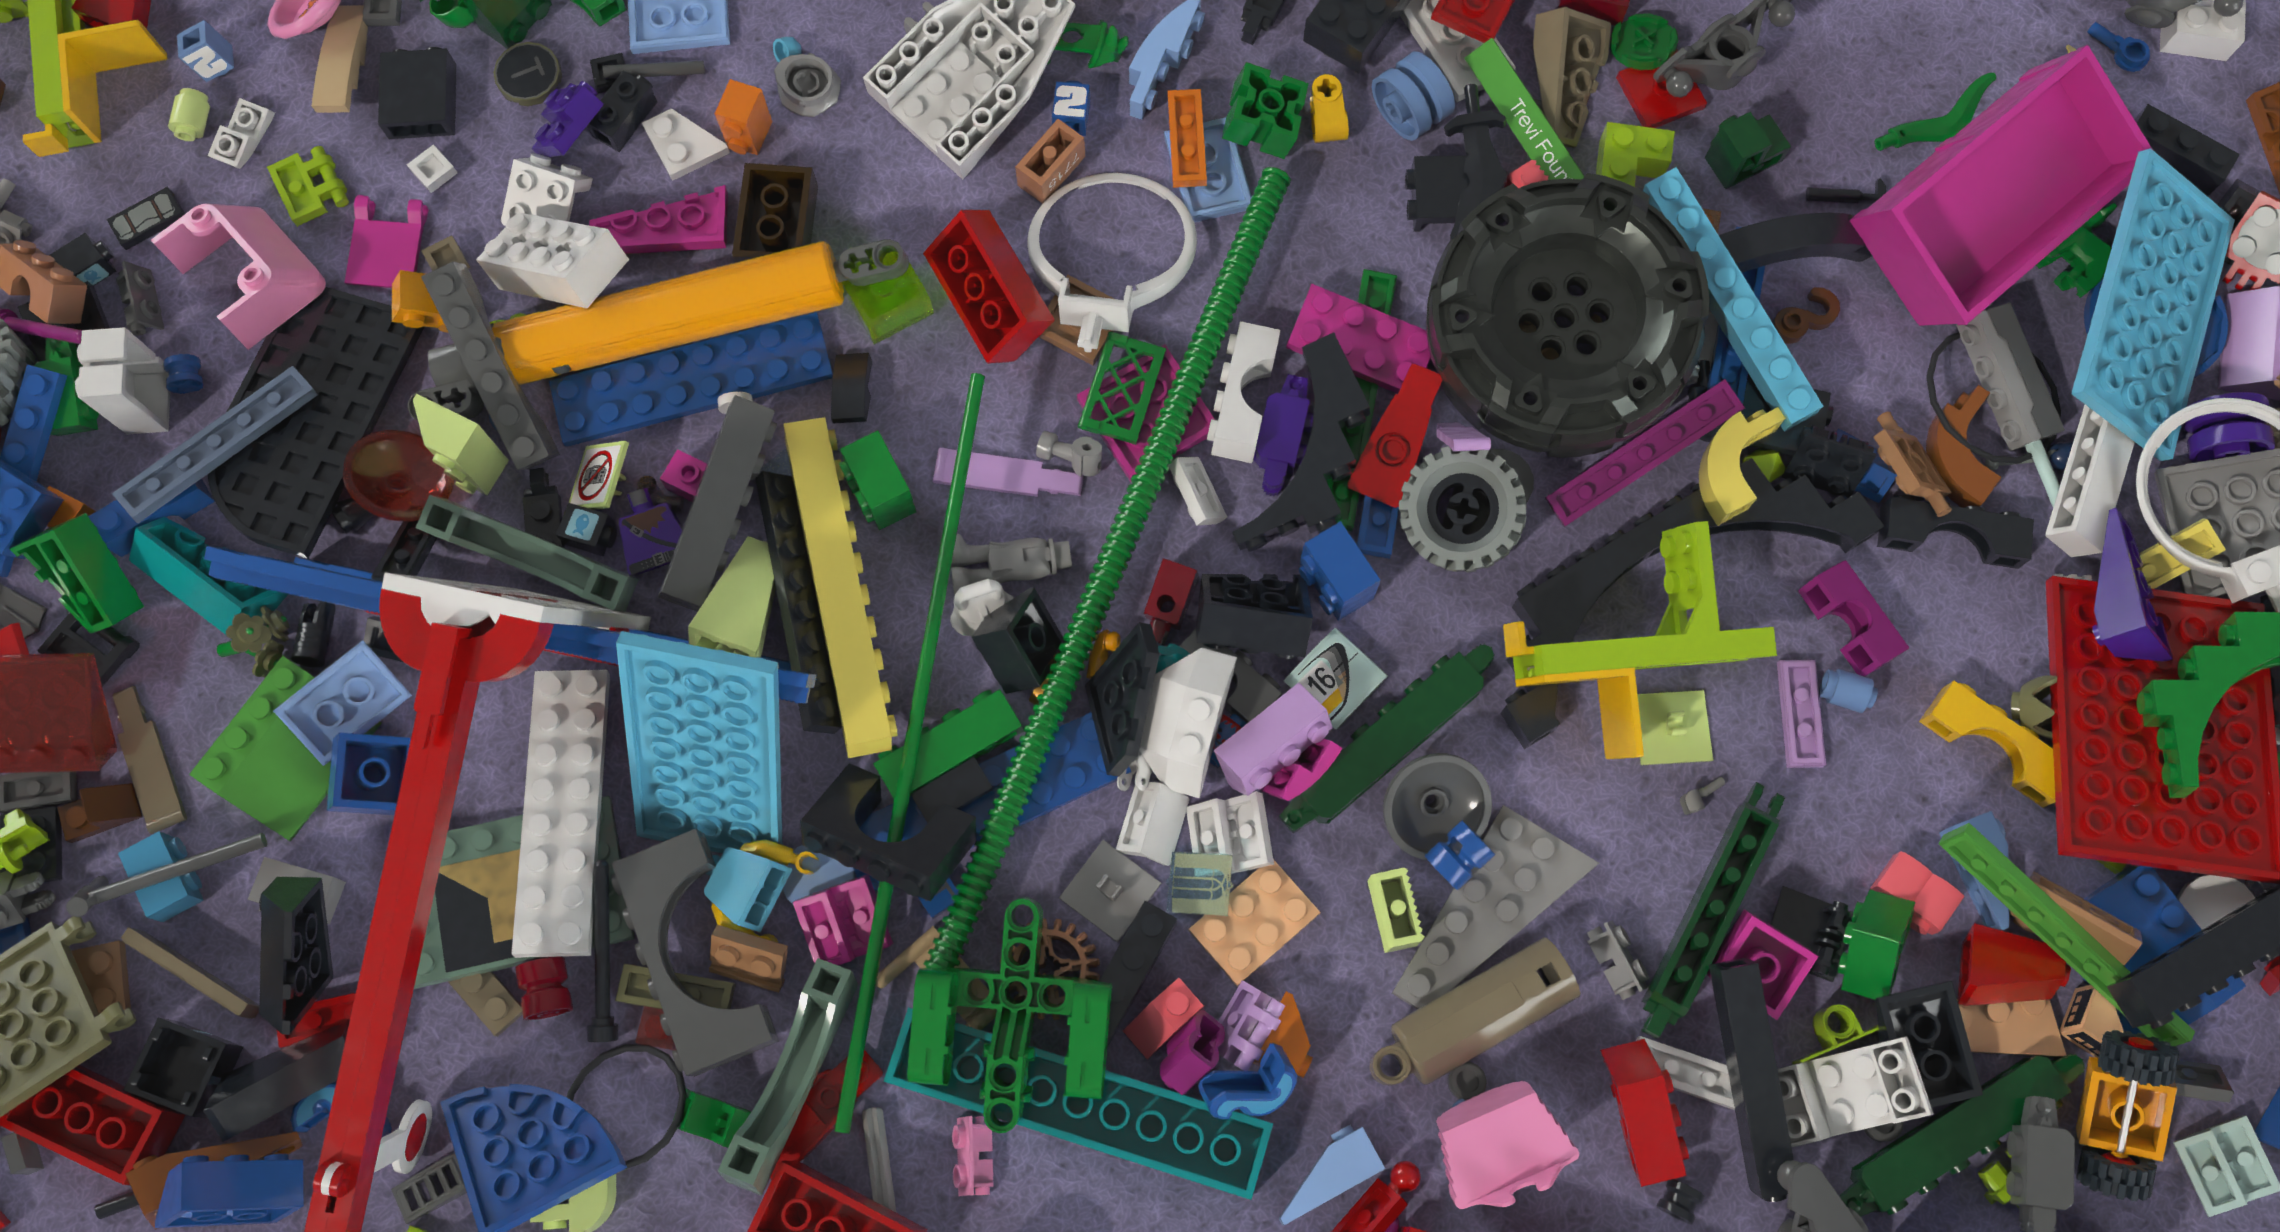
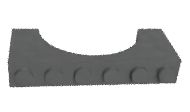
M693 829L613 862L612 866L615 874L611 875V881L616 893L619 896L623 895L627 908L623 910L624 919L630 930L635 929L639 941L638 944H635L636 953L641 964H647L651 975V978L647 980L648 987L654 1000H659L664 1013L660 1015V1022L666 1035H672L676 1047L672 1051V1056L677 1069L680 1072L684 1071L686 1076L695 1077L779 1042L767 1006L756 1004L746 1008L730 1010L711 1007L695 998L686 990L672 967L668 951V930L674 909L691 884L716 867L705 834L697 829Z

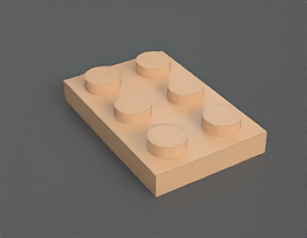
M1274 860V865L1258 868L1228 894L1227 915L1205 914L1188 931L1238 987L1242 980H1246L1321 912Z

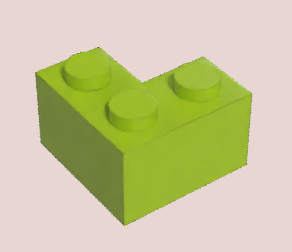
M1607 122L1599 140L1596 174L1620 180L1634 187L1636 176L1657 178L1667 172L1672 162L1675 131Z

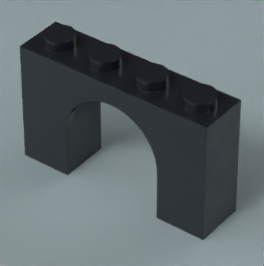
M849 763L800 820L802 845L814 853H821L835 859L846 867H853L869 874L877 881H885L903 889L909 895L919 896L931 901L976 842V817L943 803L924 829L914 837L899 842H882L865 835L860 830V827L882 801L880 776Z

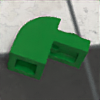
M686 1089L687 1099L683 1119L678 1129L709 1139L728 1148L735 1133L746 1121L751 1111Z

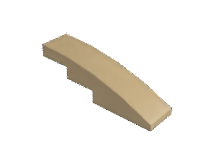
M364 5L338 6L328 23L320 51L311 106L316 113L350 112L352 89H358L359 68L365 64L368 26L363 21Z

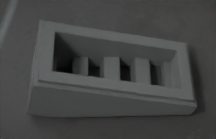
M455 1152L391 1189L406 1224L412 1223L467 1193ZM449 1168H451L457 1185L453 1188L445 1172ZM436 1175H438L444 1189V1193L439 1195L432 1179ZM423 1182H425L432 1198L429 1202H426L419 1186ZM409 1189H412L419 1208L414 1211L405 1194Z

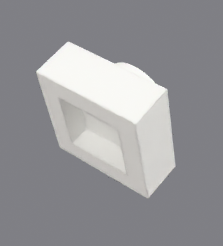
M434 144L407 164L411 172L430 193L457 174L453 165Z

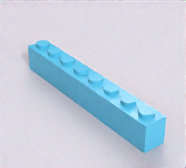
M1677 167L1645 184L1643 192L1650 195L1649 204L1661 212L1675 226L1684 238L1690 251H1698L1708 282L1709 309L1769 408L1773 410L1779 407L1786 419L1780 425L1785 432L1816 415L1823 407L1821 401Z

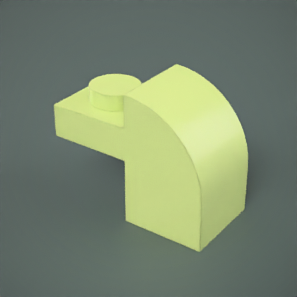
M616 1174L569 1198V1204H558L531 1218L530 1223L543 1222V1230L567 1228V1220H569V1232H592L598 1229L609 1218L615 1205Z

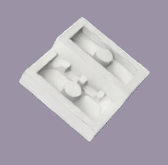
M1255 791L1249 796L1244 794L1227 800L1216 798L1186 807L1193 854L1232 856L1230 874L1274 865L1263 793ZM1195 868L1196 877L1209 878L1214 876L1213 869ZM1215 869V877L1225 875L1222 871Z

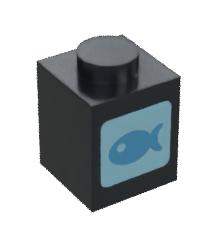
M83 233L49 255L63 268L72 271L74 276L82 282L88 281L93 286L117 272L110 262L114 258L110 249L102 240L96 243L86 233Z
M568 503L556 536L564 545L604 557L607 547L611 548L615 543L617 528H615L616 524L608 514Z

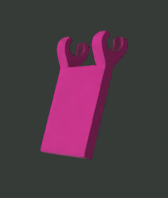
M357 195L355 197V221L345 284L392 288V283L400 270L417 271L423 227L428 215V207L423 205L422 200L411 199L408 201V223L372 220L376 204L370 201L369 196Z

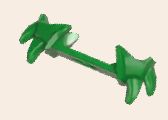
M1100 20L1098 25L1068 22L1054 50L1089 53L1092 57L1088 63V68L1091 69L1113 61L1118 63L1122 52L1128 46L1129 38L1124 36L1120 39L1116 27L1111 25L1108 29V25L1104 20ZM1075 31L1083 39L1068 43L1062 39V36L1066 32Z

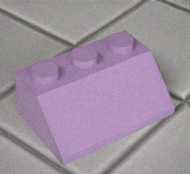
M2280 286L2229 293L2225 295L2224 302L2228 317V336L2224 349L2220 354L2218 389L2232 392L2258 393L2265 395L2269 399L2280 401V389L2274 385V380H2278L2276 377L2280 375Z
M1297 683L1217 747L1214 752L1231 788L1249 796L1256 789L1265 787L1270 782L1272 776L1283 767L1292 765L1309 746L1322 741L1333 727L1327 709L1300 683Z

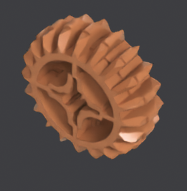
M1044 918L1039 971L1046 967V953L1049 951L1050 959L1054 960V966L1058 963L1061 966L1059 970L1054 971V976H1065L1075 971H1081L1079 978L1099 981L1100 975L1095 972H1089V968L1099 966L1100 960L1098 958L1087 959L1088 955L1096 951L1095 945L1081 946L1087 940L1088 935L1082 932L1076 938L1072 937L1076 930V925L1070 923L1066 931L1062 932L1061 919H1056L1054 929L1049 930L1047 920ZM1052 940H1059L1071 946L1080 959L1070 960V958L1061 959L1054 954ZM1020 943L1018 947L1013 946L1012 954H1014L1013 958L1015 961L1021 963L1024 954L1029 949L1028 946ZM1012 982L1009 986V994L1017 991L1018 994L1013 999L1018 1002L1024 1001L1027 997V990L1021 982ZM1050 985L1047 988L1048 1000L1052 1004L1060 1005L1064 1002L1065 995L1059 998V985H1053L1052 988ZM1038 1013V1019L1044 1020L1046 1013ZM1052 1014L1053 1019L1059 1020L1060 1014Z

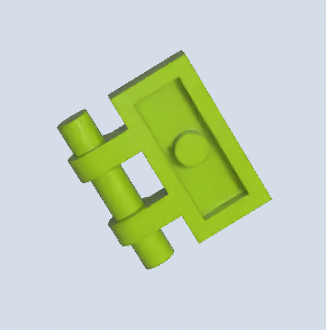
M316 146L311 149L310 152L313 159L304 162L299 153H296L267 166L289 216L297 227L328 213L323 201L329 198L333 199L335 205L339 208L349 204L346 196L347 188L343 180L337 177L334 171L336 165L332 157L326 154L322 146ZM318 174L322 175L324 183L316 186L312 177Z

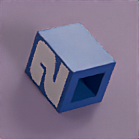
M1074 80L1067 82L1056 81L1052 124L1059 119L1080 135L1086 136L1090 108V85Z

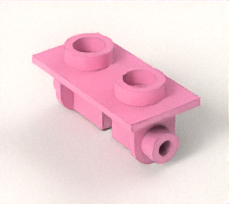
M972 1116L957 1118V1125L954 1126L952 1132V1142L958 1154V1164L953 1169V1183L958 1188V1196L974 1195V1188L975 1195H990V1187H994L993 1159L979 1160V1152L993 1151L992 1130L987 1127L984 1116L973 1117V1122Z

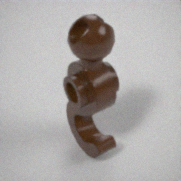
M1821 287L1812 288L1807 295L1809 301L1820 303L1824 306L1826 310L1825 315H1816L1808 310L1796 307L1781 309L1774 317L1772 323L1784 343L1793 344L1798 342L1806 334L1808 328L1811 330L1828 328L1836 320L1840 312V302L1837 296L1830 290Z

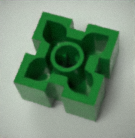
M1246 62L1233 85L1229 103L1232 108L1226 117L1222 139L1246 147L1250 141L1260 144L1259 151L1285 159L1298 138L1302 118L1298 114L1305 104L1309 83L1283 75L1279 81L1270 78L1271 70Z

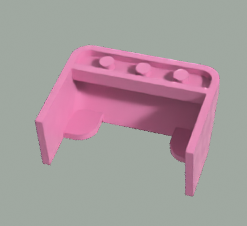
M219 204L198 205L151 239V241L182 274H185L232 237L253 259V262L240 272L237 279L238 286L245 295L221 312L217 318L249 350L316 299L325 288V278L263 209L251 206Z

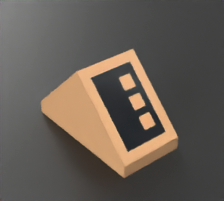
M2092 985L2075 988L2059 1030L2060 1035L2092 1056L2099 1058L2103 1034L2106 1031L2112 1032V1030H2118L2123 1033V1027L2116 1008Z

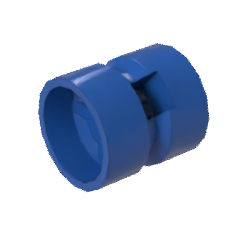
M1463 820L1447 833L1448 841L1446 843L1439 841L1424 855L1456 890H1459L1473 877L1472 869L1474 867L1481 869L1495 856V853Z

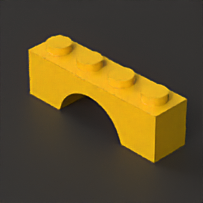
M1952 681L1944 686L1919 722L1949 743L1966 735H1980L1995 741L2004 749L2011 761L2013 768L2012 787L2042 808L2055 803L2053 747L2051 748L2041 741L2038 734L2031 729L2020 726L2009 719L2007 713L2002 708L1988 704L1980 699L1976 691L1964 683H1957L1956 681Z

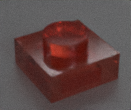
M644 1006L635 1043L668 1050L675 1049L672 1035H666L660 1022V1015L664 1013L663 1009Z

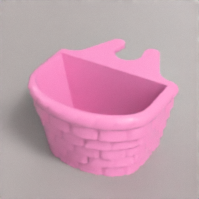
M1525 1081L1505 1084L1467 1099L1444 1112L1436 1120L1440 1131L1438 1136L1442 1143L1441 1150L1444 1154L1445 1172L1449 1180V1194L1459 1209L1479 1204L1497 1207L1510 1206L1516 1202L1512 1194L1530 1185H1536L1538 1191L1547 1190L1552 1187L1560 1171L1579 1157V1151L1531 1085Z

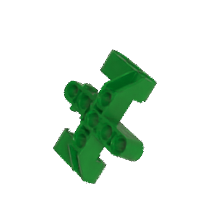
M1029 897L1019 898L1011 902L1006 909L1000 971L970 968H921L918 970L915 980L907 1071L908 1082L948 1086L952 1069L957 1006L997 1009L991 1043H984L983 1054L984 1057H987L985 1081L982 1082L979 1098L985 1099L983 1115L987 1127L997 1133H1006L1012 1130L1022 1118L1024 1103H1030L1033 1085H1027L1029 1061H1035L1036 1055L1035 1048L1029 1047L1035 1012L1069 1015L1067 1025H1070L1068 1051L1064 1058V1065H1067L1063 1096L1102 1099L1104 1091L1112 984L1077 977L1039 974L1043 909L1039 902ZM1021 904L1028 905L1033 911L1034 917L1030 925H1021L1015 918V911ZM1016 943H1023L1028 946L1030 959L1027 963L1022 964L1014 960L1012 949ZM975 978L984 979L988 983L989 994L986 998H978L973 994L971 985ZM1018 981L1025 985L1027 997L1024 1001L1018 1002L1011 998L1009 986L1012 982ZM1050 985H1059L1063 988L1065 1000L1062 1004L1055 1005L1047 999L1046 991ZM1006 1063L1014 1067L1016 1071L1014 1082L1006 1083L999 1078L997 1069L1000 1064ZM1004 1103L1011 1107L1013 1111L1011 1121L1002 1122L996 1118L994 1114L996 1104Z

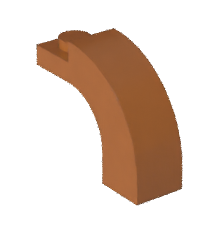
M1980 385L1969 394L1963 391L1953 405L1947 403L1942 408L1949 424L1966 440L1967 429L1971 419L1990 394L1989 391ZM1938 416L1934 417L1927 434L1926 453L1951 491L1947 496L1961 508L1981 506L1997 485L2001 476L1980 463L1969 448L1961 444L1944 429Z

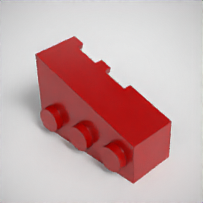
M1645 1039L1600 1050L1603 1062L1606 1064L1611 1075L1613 1084L1610 1085L1613 1097H1616L1622 1132L1633 1170L1641 1187L1687 1176L1683 1160L1689 1159V1154L1683 1136H1677L1676 1127L1682 1126L1676 1104H1670L1668 1094L1673 1093L1674 1088L1668 1070L1661 1071Z

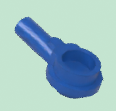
M2095 22L2087 31L2088 34L2115 52L2114 59L2116 64L2125 71H2140L2150 60L2149 47L2140 39L2132 37L2124 39L2119 35L2113 34L2098 22Z

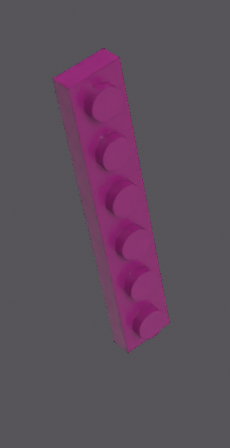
M1724 379L1545 497V500L1565 527L1724 423L1733 415L1745 409V407L1726 379Z

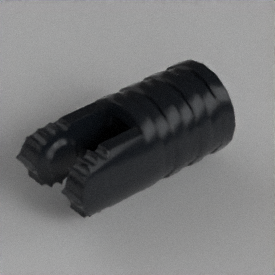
M320 601L317 604L318 606L315 603L304 604L297 627L291 661L307 667L324 666L336 606L332 603Z

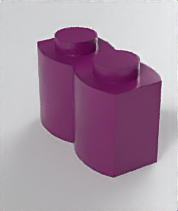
M1204 1009L1198 1011L1169 1039L1167 1043L1168 1056L1163 1059L1160 1065V1076L1163 1082L1170 1089L1176 1090L1181 1095L1186 1094L1217 1065L1219 1061L1218 1047L1225 1039L1224 1026Z

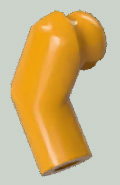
M1108 629L1098 633V639L1094 642V648L1090 652L1086 676L1088 679H1091L1107 660L1109 650L1115 651L1120 645L1121 637L1119 633L1109 632Z

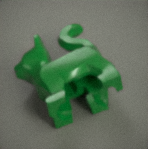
M2115 203L2100 209L2036 265L2041 269L2061 257L2071 265V271H2063L2053 281L2062 291L2076 287V295L2081 298L2103 279L2112 247L2099 238L2092 229L2100 226L2117 207Z

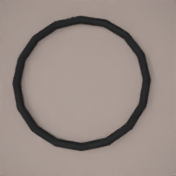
M624 1044L601 1053L580 1071L566 1096L573 1101L575 1093L587 1074L604 1060L621 1053L648 1052L665 1061L676 1077L679 1092L675 1119L663 1139L645 1154L625 1161L627 1168L624 1170L647 1162L670 1142L682 1122L687 1099L683 1072L677 1069L674 1060L669 1054L649 1044Z

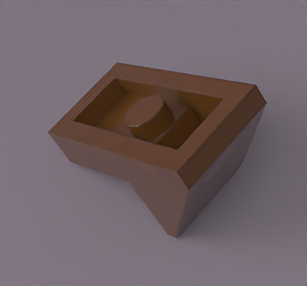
M133 783L84 788L79 790L81 799L57 807L65 841L69 843L77 842L142 818Z

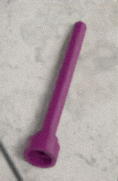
M0 308V318L4 320L14 333L20 332L81 344L82 330L20 319L12 310Z

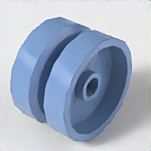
M1413 51L1397 62L1395 69L1389 68L1372 81L1373 98L1380 113L1404 139L1413 141L1430 130L1431 124L1441 122L1454 112L1455 100L1449 82L1439 67L1423 53Z

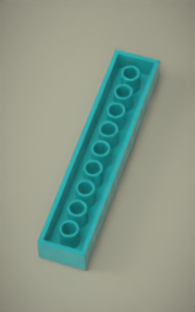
M908 1007L883 1082L983 1113L985 1099H979L982 1082L985 1081L987 1057H984L983 1049L984 1043H991L992 1034L955 1022L952 1069L948 1086L908 1082L907 1071L913 1008ZM1035 1048V1061H1029L1027 1085H1033L1030 1103H1024L1022 1118L1017 1125L1252 1200L1273 1123L1235 1111L1232 1112L1230 1119H1217L1210 1114L1204 1101L1105 1070L1102 1099L1063 1096L1067 1065H1064L1065 1057ZM1006 1063L998 1066L997 1073L1003 1082L1012 1083L1015 1081L1016 1071L1014 1067ZM1004 1103L995 1105L994 1114L996 1118L1007 1122L1012 1120L1013 1111L1010 1106Z

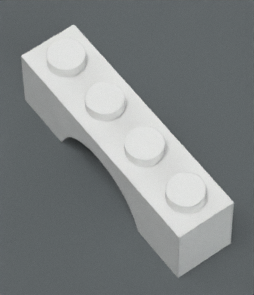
M1240 321L1237 335L1230 333L1226 354L1232 355L1231 363L1224 362L1220 382L1226 383L1225 391H1217L1213 410L1220 412L1218 421L1211 419L1207 440L1214 441L1211 455L1247 463L1253 462L1262 415L1248 406L1241 391L1254 380L1271 377L1281 330Z

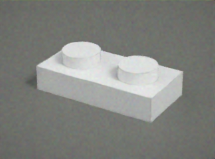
M1177 457L1171 464H1168L1173 474L1174 483L1180 489L1188 506L1189 515L1194 519L1196 526L1218 524L1227 518L1199 457Z

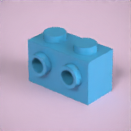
M158 831L124 849L118 855L128 877H132L185 859L184 857L188 853L185 845L178 837ZM195 871L135 891L146 918L165 922L204 901L199 891L202 888V883Z

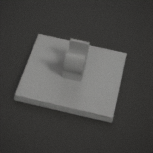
M1102 840L1060 895L1059 899L1118 942L1132 924L1144 901L1148 902L1162 883L1121 852L1117 851L1105 840Z

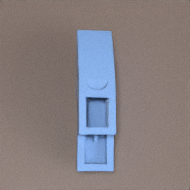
M1187 0L1171 11L1155 26L1137 51L1129 67V84L1135 86L1130 98V116L1142 120L1146 110L1153 109L1158 95V91L1155 88L1158 81L1162 83L1165 81L1169 66L1178 69L1182 58L1188 59L1193 46V40L1190 38L1193 31H1200L1204 21L1205 13L1201 12V0Z

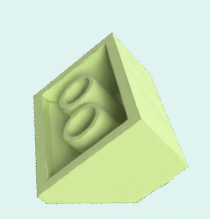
M416 394L413 398V403L424 445L434 455L432 461L445 469L444 473L456 480L455 485L470 494H474L477 490L488 495L507 465L508 458L479 424Z

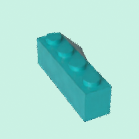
M166 517L159 518L135 529L129 561L225 635L226 629L232 625L235 615L245 613L251 618L253 616L262 617V606L266 605L271 611H275L288 596L286 593L209 576L211 561L204 559L206 547L209 546L205 544L206 538Z

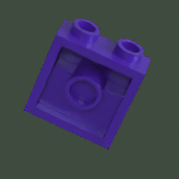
M581 81L578 86L570 83L564 89L552 91L544 101L547 107L541 113L551 124L546 123L538 130L534 137L537 141L531 149L535 153L546 157L564 156L604 105L596 97L598 95L597 91L584 81Z

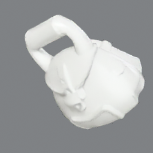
M989 578L960 587L953 600L954 609L950 617L951 625L961 635L972 637L988 614L1014 597L1005 592L999 582Z

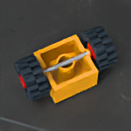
M2112 1030V1032L2106 1031L2103 1034L2099 1058L2089 1056L2076 1122L2078 1142L2083 1144L2076 1178L2080 1180L2083 1186H2090L2089 1189L2094 1192L2102 1191V1195L2108 1197L2110 1194L2115 1195L2117 1199L2121 1200L2127 1197L2131 1201H2138V1199L2144 1201L2151 1197L2157 1170L2154 1160L2163 1162L2177 1092L2174 1078L2179 1051L2177 1047L2170 1046L2171 1043L2159 1041V1038L2153 1036L2150 1038L2146 1037L2142 1033L2132 1034L2131 1031L2123 1030L2122 1033L2118 1030Z

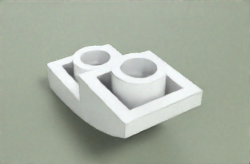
M239 98L228 128L222 125L219 126L208 156L241 169L252 156L272 122L275 113Z

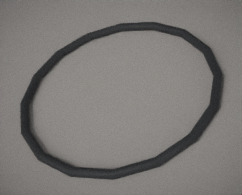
M1959 332L1947 336L1932 353L1926 376L1930 404L1944 429L1961 444L1969 448L1972 453L1991 462L2019 464L2032 459L2031 453L2019 457L1992 455L1971 445L1949 424L1937 402L1933 379L1938 356L1952 341L1960 339ZM2033 354L2040 372L2051 389L2052 401L2061 418L2057 387L2043 362ZM2057 434L2043 442L2045 450L2053 442Z

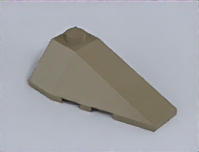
M1563 7L1536 14L1533 50L1544 115L1563 144L1574 148L1577 147L1589 113L1586 105L1590 94L1596 92L1599 84L1595 80L1599 68L1605 66L1608 58L1611 23Z

